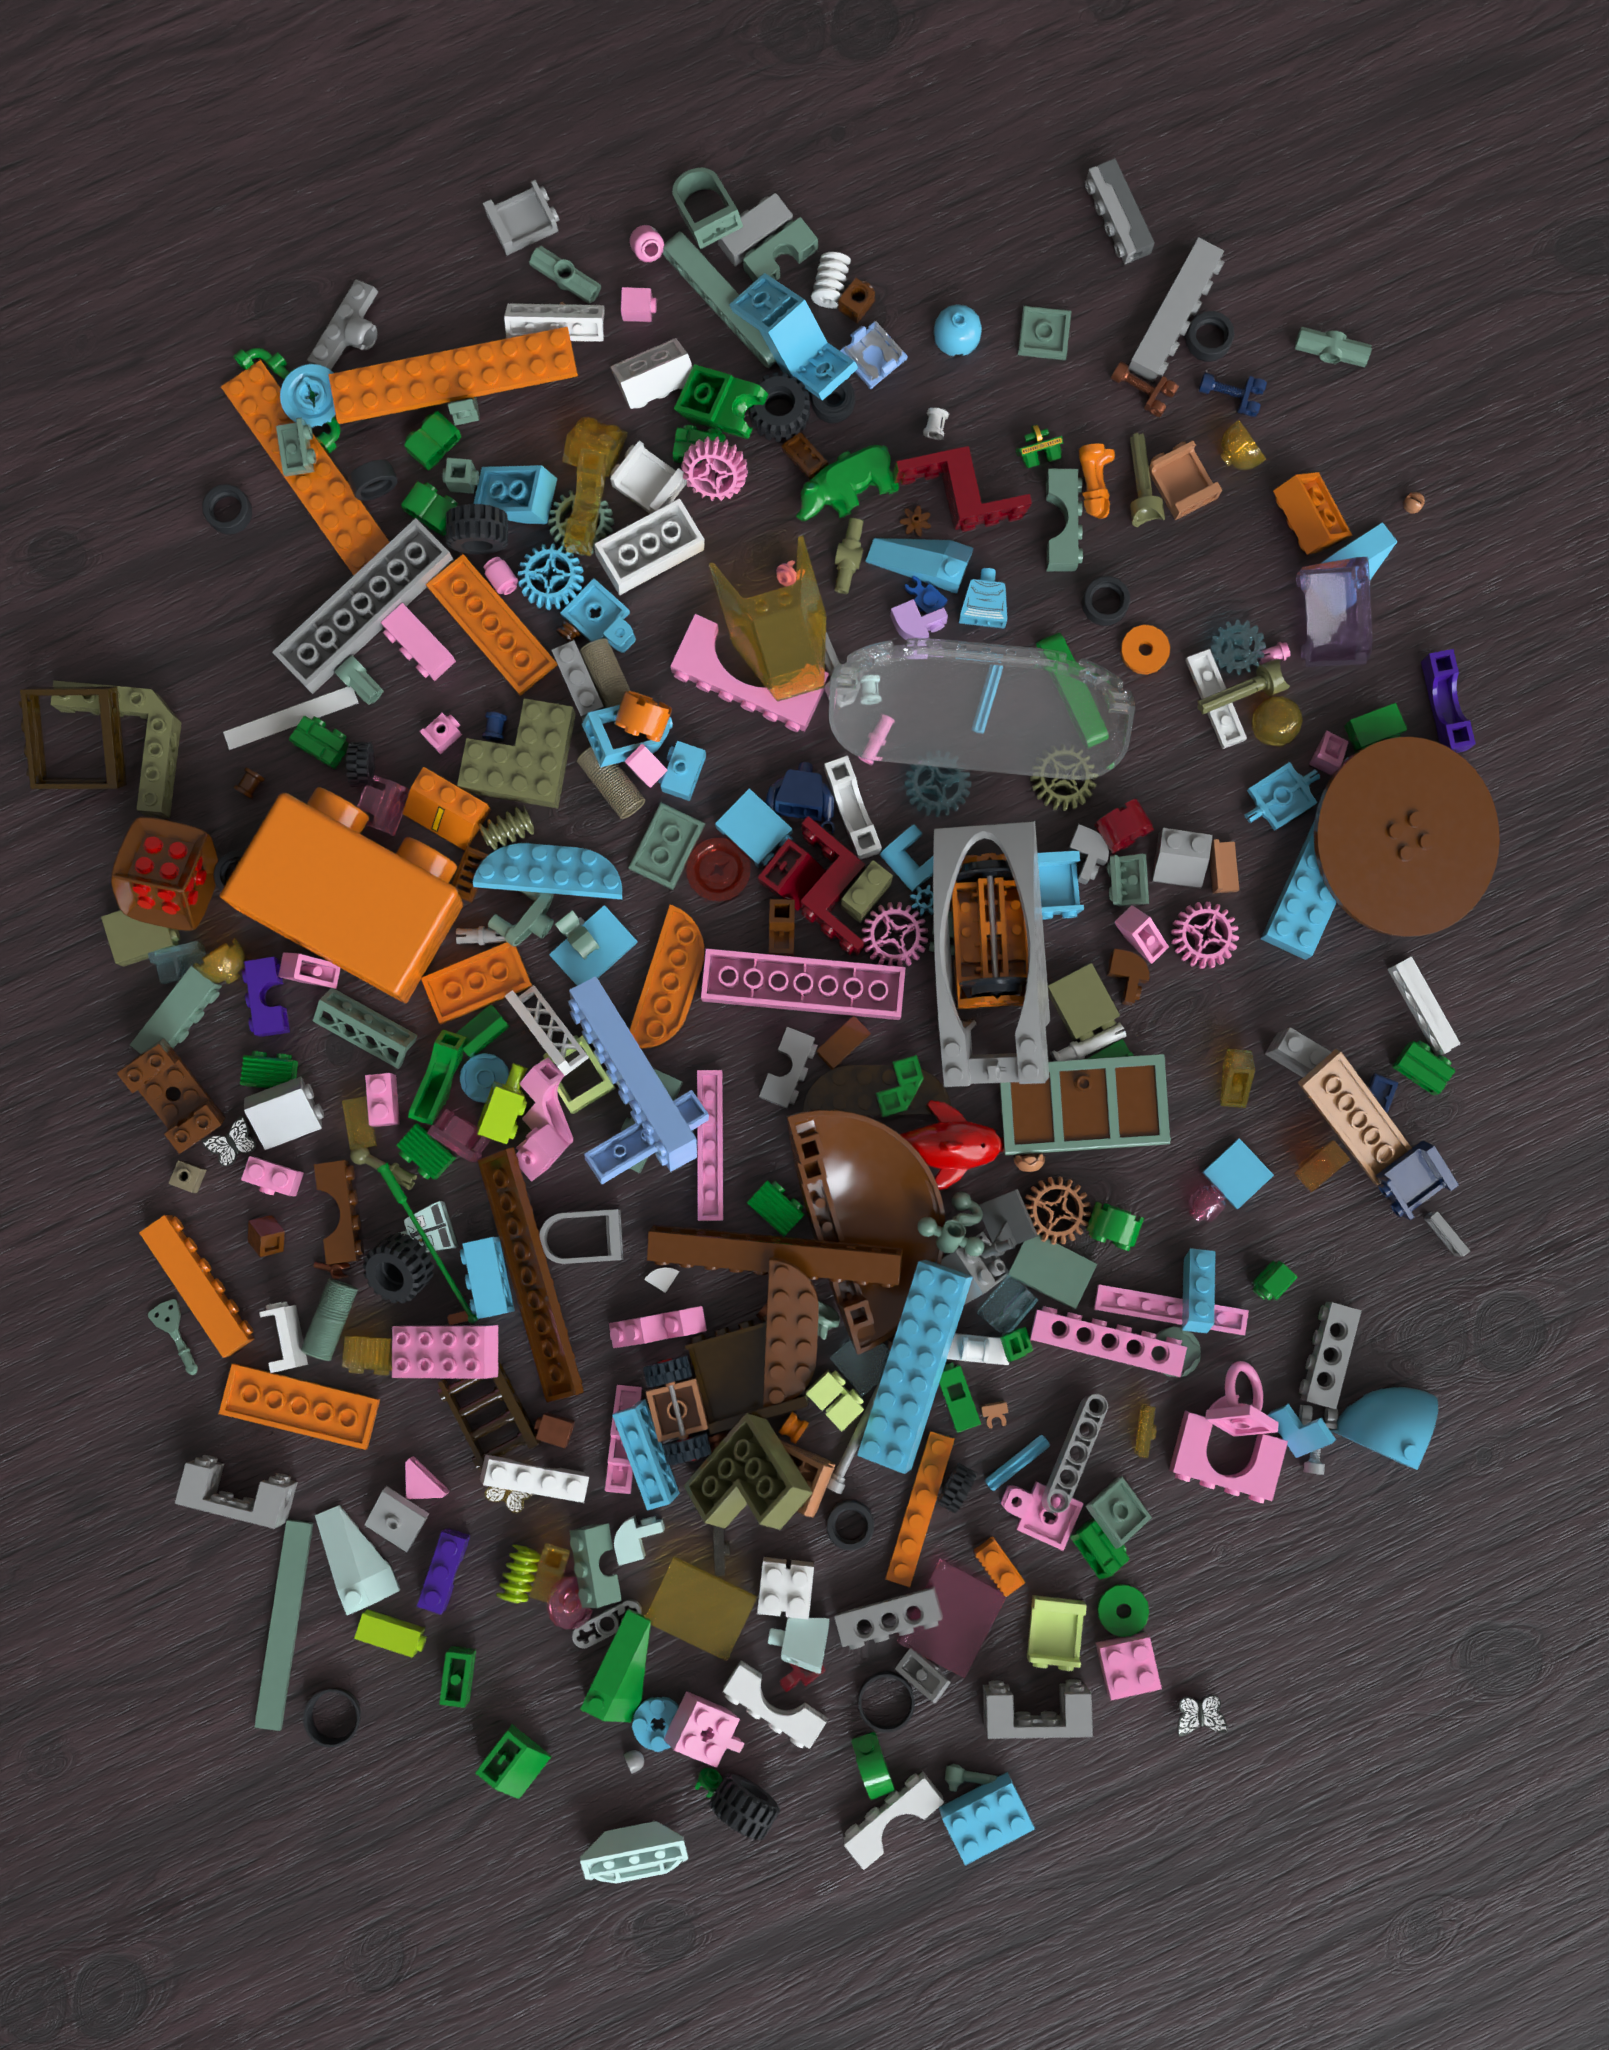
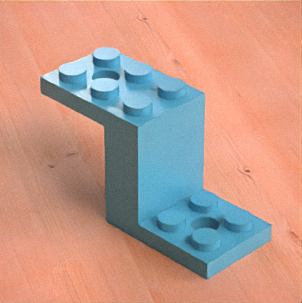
M766 273L729 304L731 310L736 315L760 331L781 371L787 373L790 378L793 376L798 378V384L802 382L805 385V389L819 399H825L858 369L854 360L827 343L805 299Z

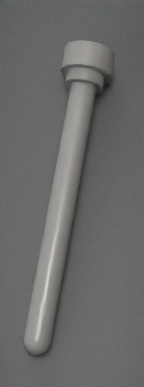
M879 1380L835 1473H832L827 1485L828 1489L841 1494L845 1487V1484H843L845 1479L843 1477L863 1438L881 1380Z

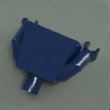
M808 762L800 763L798 770H787L785 777H780L769 787L765 804L772 810H775L777 815L803 819L809 816L812 820L821 821L823 817L824 822L820 826L823 828L824 824H829L832 828L831 834H833L835 825L831 822V818L834 817V796L828 785L822 783V775L812 773V764Z

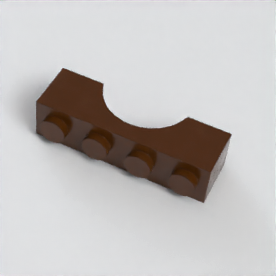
M346 1160L314 1164L317 1190L330 1194L336 1200L340 1209V1220L337 1228L330 1236L323 1239L326 1265L362 1260L361 1255L364 1254V1244L362 1240H359L358 1230L361 1229L360 1216L356 1215L355 1212L358 1196L356 1190L352 1188V1180L355 1179L354 1167Z

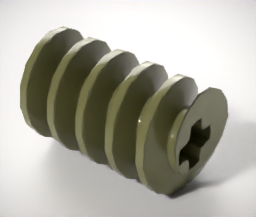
M525 806L524 812L515 807V816L506 811V820L497 815L496 824L488 819L487 828L478 823L488 847L490 845L496 851L498 849V842L503 846H507V838L514 843L516 842V834L523 839L525 838V830L531 835L534 834V826Z

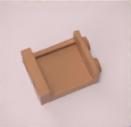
M1194 441L1187 444L1186 442H1181L1172 449V452L1166 455L1164 453L1156 455L1152 458L1149 466L1150 476L1175 520L1218 499L1222 491L1218 482L1212 483L1195 453L1194 448L1196 444Z

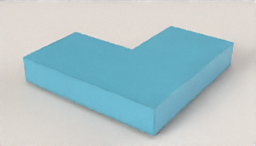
M1289 1404L1275 1409L1267 1415L1278 1422V1432L1284 1440L1288 1441L1287 1446L1296 1458L1330 1445L1336 1440L1322 1418L1303 1425Z

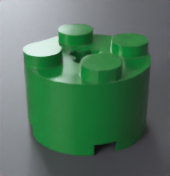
M1096 1201L1086 1229L1089 1231L1088 1235L1092 1239L1104 1243L1106 1239L1112 1240L1116 1247L1129 1251L1130 1247H1134L1144 1217L1137 1215L1136 1218V1216L1131 1215V1212L1104 1203L1102 1208V1204Z

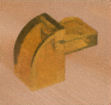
M545 1543L530 1598L552 1605L555 1604L569 1562L570 1550Z

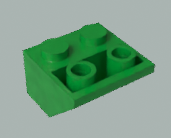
M511 1724L475 1773L495 1790L520 1799L552 1756Z

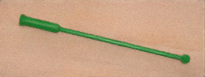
M383 1164L377 1168V1171L381 1173L397 1202L403 1205L467 1313L468 1322L471 1324L476 1323L478 1320L477 1315L472 1314L407 1204V1197L391 1172L389 1164Z

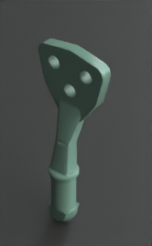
M172 1299L160 1303L148 1313V1317L157 1328L170 1334L176 1343L178 1355L181 1356L186 1372L190 1375H195L198 1371V1366L195 1364L190 1353L191 1350L183 1341L178 1328L181 1317L179 1302Z

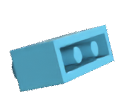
M1190 1248L1184 1257L1182 1330L1208 1333L1214 1325L1215 1251Z

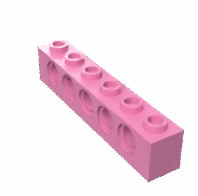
M1043 1306L1042 1311L1036 1309L1030 1340L1181 1377L1187 1347L1181 1346L1182 1340L1167 1337L1165 1342L1157 1340V1334L1142 1331L1141 1335L1131 1333L1132 1328L1117 1324L1116 1329L1106 1327V1321L1092 1318V1322L1089 1323L1081 1321L1082 1315L1068 1312L1067 1317L1057 1315L1058 1309ZM1062 1321L1065 1324L1066 1330L1062 1335H1055L1052 1332L1054 1322ZM1081 1327H1087L1090 1331V1338L1084 1342L1079 1341L1076 1335ZM1111 1333L1115 1337V1343L1110 1348H1105L1101 1342L1103 1335ZM1132 1339L1137 1340L1140 1344V1349L1135 1354H1130L1126 1348L1127 1343ZM1155 1346H1162L1165 1351L1164 1357L1160 1360L1153 1359L1151 1355L1152 1349Z

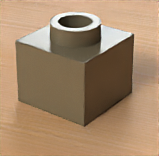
M178 1160L168 1184L191 1193H198L207 1170ZM184 1172L188 1173V1179L186 1181L182 1180Z

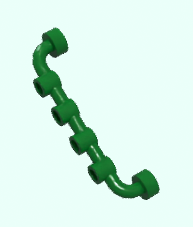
M253 348L246 352L241 349L233 355L237 363L244 370H248L254 365L253 359L261 358L283 381L292 372H289L284 367L287 363L278 352L272 355L265 349ZM309 386L310 397L307 399H310L315 405V397L318 394H315ZM335 417L331 419V422H326L331 428L330 433L326 434L323 432L316 438L328 454L337 448L335 442L341 432L340 424Z

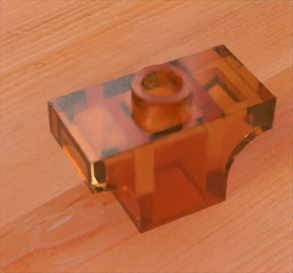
M1332 1140L1305 1159L1294 1174L1310 1192H1313L1351 1159Z

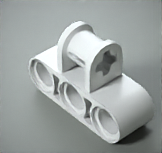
M955 1333L947 1359L1009 1365L1000 1338Z

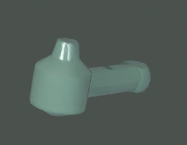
M957 1764L946 1766L945 1781L949 1784V1791L956 1792L958 1786L964 1781L985 1785L997 1779V1776L965 1771V1769Z

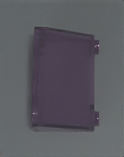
M1368 556L1302 567L1300 572H1297L1296 582L1297 587H1301L1302 591L1305 592L1308 638L1306 643L1301 645V658L1305 659L1306 667L1366 664L1373 647Z

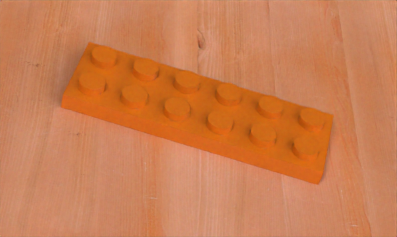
M464 554L426 584L431 593L520 696L557 666V662Z
M234 1363L231 1365L219 1414L366 1450L369 1446L380 1399Z

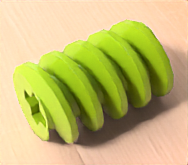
M512 1545L518 1552L509 1553V1556L515 1561L514 1563H506V1566L512 1571L511 1573H503L502 1576L508 1579V1583L499 1584L505 1592L496 1593V1596L514 1603L526 1602L529 1596L525 1592L532 1590V1585L528 1582L535 1580L536 1577L532 1572L538 1571L539 1566L535 1562L541 1561L542 1556L531 1548Z

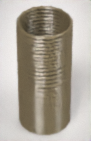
M597 639L584 645L579 653L604 708L621 705L625 691L629 692L631 690L608 639Z
M592 747L586 749L578 757L577 763L593 781L596 788H598L620 819L629 817L645 803L644 797H642L641 793H639L638 789L617 763L600 767Z

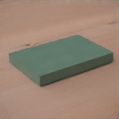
M660 803L628 867L629 870L674 890L705 823Z
M1040 1234L1035 1238L1024 1241L1007 1275L1075 1310L1097 1264L1057 1243L1051 1244V1240L1048 1238L1045 1242L1041 1241L1042 1235Z

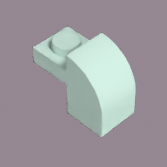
M632 1516L623 1522L614 1540L618 1565L644 1559L645 1551L641 1538L663 1532L665 1529L663 1519L656 1520V1517L653 1516L642 1519L641 1524L638 1525L636 1516Z

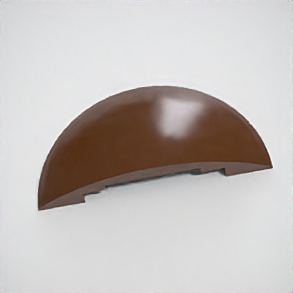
M838 1110L801 1112L787 1116V1125L797 1177L814 1239L903 1248L899 1285L882 1287L879 1283L869 1282L867 1285H859L851 1280H844L843 1282L829 1281L856 1354L859 1355L873 1349L896 1333L918 1262L928 1260L941 1265L944 1252L936 1245L937 1236L926 1237L921 1235L917 1225L923 1217H932L937 1225L943 1228L945 1212L936 1180L921 1155L907 1140L891 1128L869 1117L852 1112Z

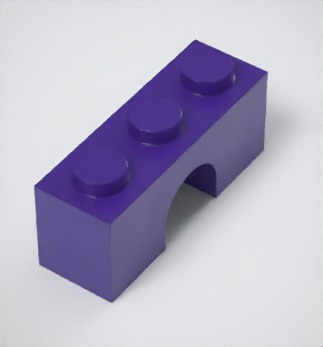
M275 957L244 961L245 968L242 969V977L244 983H247L248 993L245 994L248 1008H251L252 1017H249L251 1032H254V1035L258 1037L290 1033L287 1008L283 1006L269 1007L265 1000L269 988L283 984V978L278 977L281 966L280 960Z
M449 1528L441 1532L417 1607L440 1615L447 1609L454 1588L453 1581L459 1564L463 1560L471 1535Z

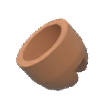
M1419 492L1408 494L1403 502L1404 509L1409 513H1418L1424 506V496Z

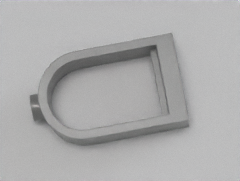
M621 1210L560 1213L550 1217L540 1230V1240L546 1257L561 1264L623 1260ZM606 1216L608 1256L561 1258L550 1250L547 1242L548 1232L551 1226L558 1220Z

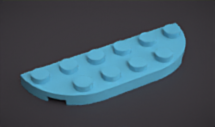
M530 843L504 846L492 852L482 861L473 879V887L622 899L621 879L611 862L594 851L577 847Z

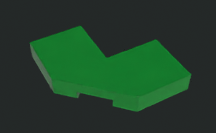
M917 1055L892 1062L899 1086L875 1093L882 1117L908 1109L924 1079Z

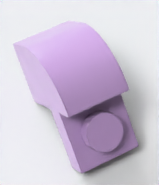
M914 599L891 608L890 617L899 635L912 643L928 642V631H939L944 627L948 618L944 608L921 617Z

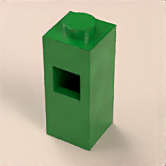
M953 1362L945 1364L939 1385L956 1432L958 1433L981 1425L961 1366L959 1364L954 1366Z

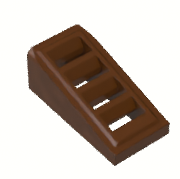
M468 846L452 885L457 889L461 899L473 903L479 887H473V884L462 880V878L466 876L474 879L475 874L466 870L468 866L476 870L479 867L478 864L470 861L472 857L483 861L488 855ZM459 885L471 889L470 893L458 889Z

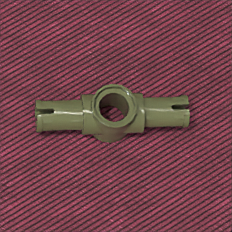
M849 519L846 537L838 545L835 559L836 569L838 570L835 592L848 594L852 575L860 567L863 552L860 543L863 521L860 519Z

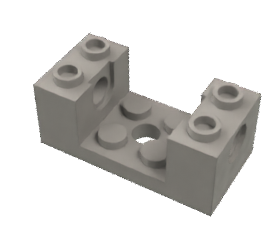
M203 1455L202 1458H195V1460L185 1463L175 1504L273 1529L281 1526L288 1520L298 1483L291 1481V1476L277 1473L276 1476H270L269 1480L260 1482L256 1499L244 1497L243 1500L234 1498V1494L230 1492L219 1491V1494H217L224 1468V1463L217 1462V1457Z
M1069 1679L1066 1680V1684H1059L1060 1715H1056V1712L1044 1711L1041 1712V1715L1031 1716L1030 1712H1016L1015 1716H1013V1694L1010 1692L1009 1685L1004 1684V1681H989V1685H983V1722L987 1738L1093 1737L1091 1693L1085 1683H1081V1680Z

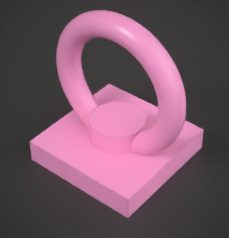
M1244 1361L1233 1363L1228 1369L1225 1378V1394L1229 1407L1206 1410V1420L1234 1437L1278 1432V1422L1261 1412L1263 1389L1256 1370ZM1240 1371L1244 1372L1250 1380L1253 1390L1252 1406L1238 1403L1235 1381Z

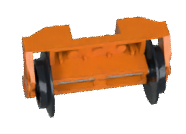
M985 853L981 856L967 855L962 862L950 901L951 912L953 913L954 977L957 1009L1023 1006L1028 975V944L1022 905L1011 869L1004 854ZM962 988L970 989V995L975 998H967Z

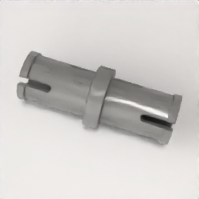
M479 926L478 929H456V935H467L466 937H456L457 944L479 943V945H485V943H506L503 936H497L500 934L491 928H485V926Z

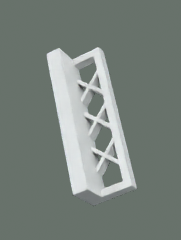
M507 304L504 316L506 339L567 326L571 341H603L604 305Z
M1410 957L1389 968L1388 971L1435 1056L1445 1054L1451 1051L1452 1048L1460 1045L1458 1038L1413 958Z
M534 985L519 997L513 990L505 995L506 999L564 1075H567L589 1058ZM536 995L538 998L537 1007L526 1008L523 1003ZM540 1014L551 1015L549 1026L538 1024ZM553 1031L565 1033L563 1043H552ZM567 1049H575L580 1053L579 1056L569 1063L565 1060Z

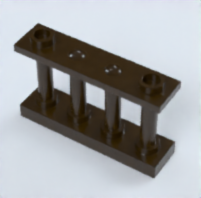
M499 1358L498 1377H492L496 1384L494 1391L462 1408L454 1394L482 1379L462 1378L449 1385L447 1379L438 1382L440 1387L437 1389L438 1394L443 1402L447 1401L475 1455L472 1457V1460L478 1470L483 1468L485 1454L500 1457L520 1445H527L530 1450L541 1443L540 1440L536 1439L537 1432H534V1427ZM498 1399L505 1401L508 1407L505 1410L506 1413L472 1430L466 1418L468 1415ZM509 1422L512 1424L516 1423L520 1430L517 1432V1436L486 1453L483 1452L478 1442L479 1438Z

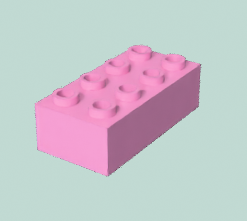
M498 1325L392 1326V1378L485 1379L498 1377Z

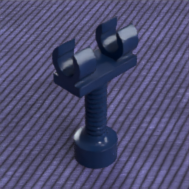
M1204 372L1198 392L1208 394L1214 390L1240 398L1241 402L1237 413L1256 417L1261 405L1254 401H1247L1249 393L1251 391L1254 394H1263L1267 382L1249 376L1245 388L1239 389V387L1216 382L1213 374Z

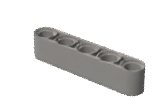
M1089 1395L1080 1402L1042 1495V1506L1048 1512H1064L1071 1502L1108 1409L1107 1400L1102 1395ZM1092 1399L1097 1401L1099 1406L1096 1413L1089 1409V1402ZM1082 1423L1087 1424L1089 1427V1434L1086 1437L1081 1435L1079 1431ZM1073 1446L1078 1448L1080 1456L1076 1461L1070 1456V1449ZM1063 1470L1070 1474V1481L1067 1484L1062 1483L1060 1480V1474ZM1053 1494H1057L1060 1497L1061 1502L1057 1508L1052 1507L1050 1503Z

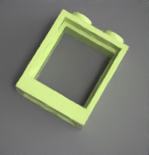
M577 1035L573 1037L584 1048L603 1082L572 1100L560 1081L558 1093L572 1114H575L616 1088L609 1080L605 1069L598 1062L594 1051L583 1035L581 1037ZM567 1049L565 1057L575 1052L576 1050ZM545 1053L543 1055V1060L549 1058L554 1063V1061L551 1059L548 1053Z

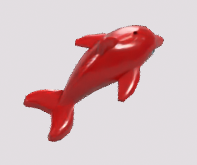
M932 1100L927 1103V1106L939 1122L899 1134L914 1147L928 1166L940 1169L934 1178L939 1190L946 1189L960 1180L968 1169L994 1161L998 1153L1002 1152L1004 1148L1003 1137L998 1136L994 1129L966 1121L955 1108L945 1102Z

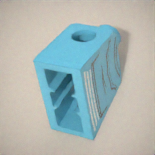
M983 568L980 580L972 579L970 581L959 623L1005 629L1007 623L1005 583L995 582L996 570Z

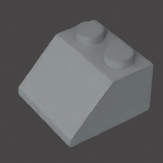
M1162 828L1158 833L1152 881L1202 888L1210 858L1212 835Z

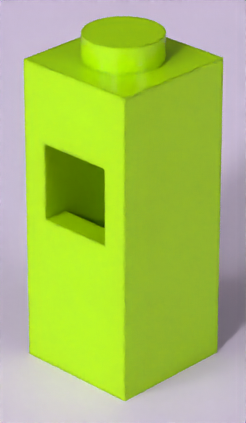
M367 1609L362 1613L354 1639L413 1658L418 1651L422 1652L427 1637L423 1636L424 1627Z

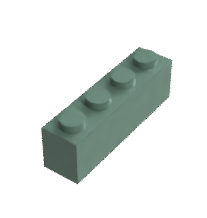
M191 966L130 1046L141 1054L165 1038L174 1049L177 1043H181L186 1039L191 1025L197 1023L203 1017L205 1007L217 999L222 985L200 968Z

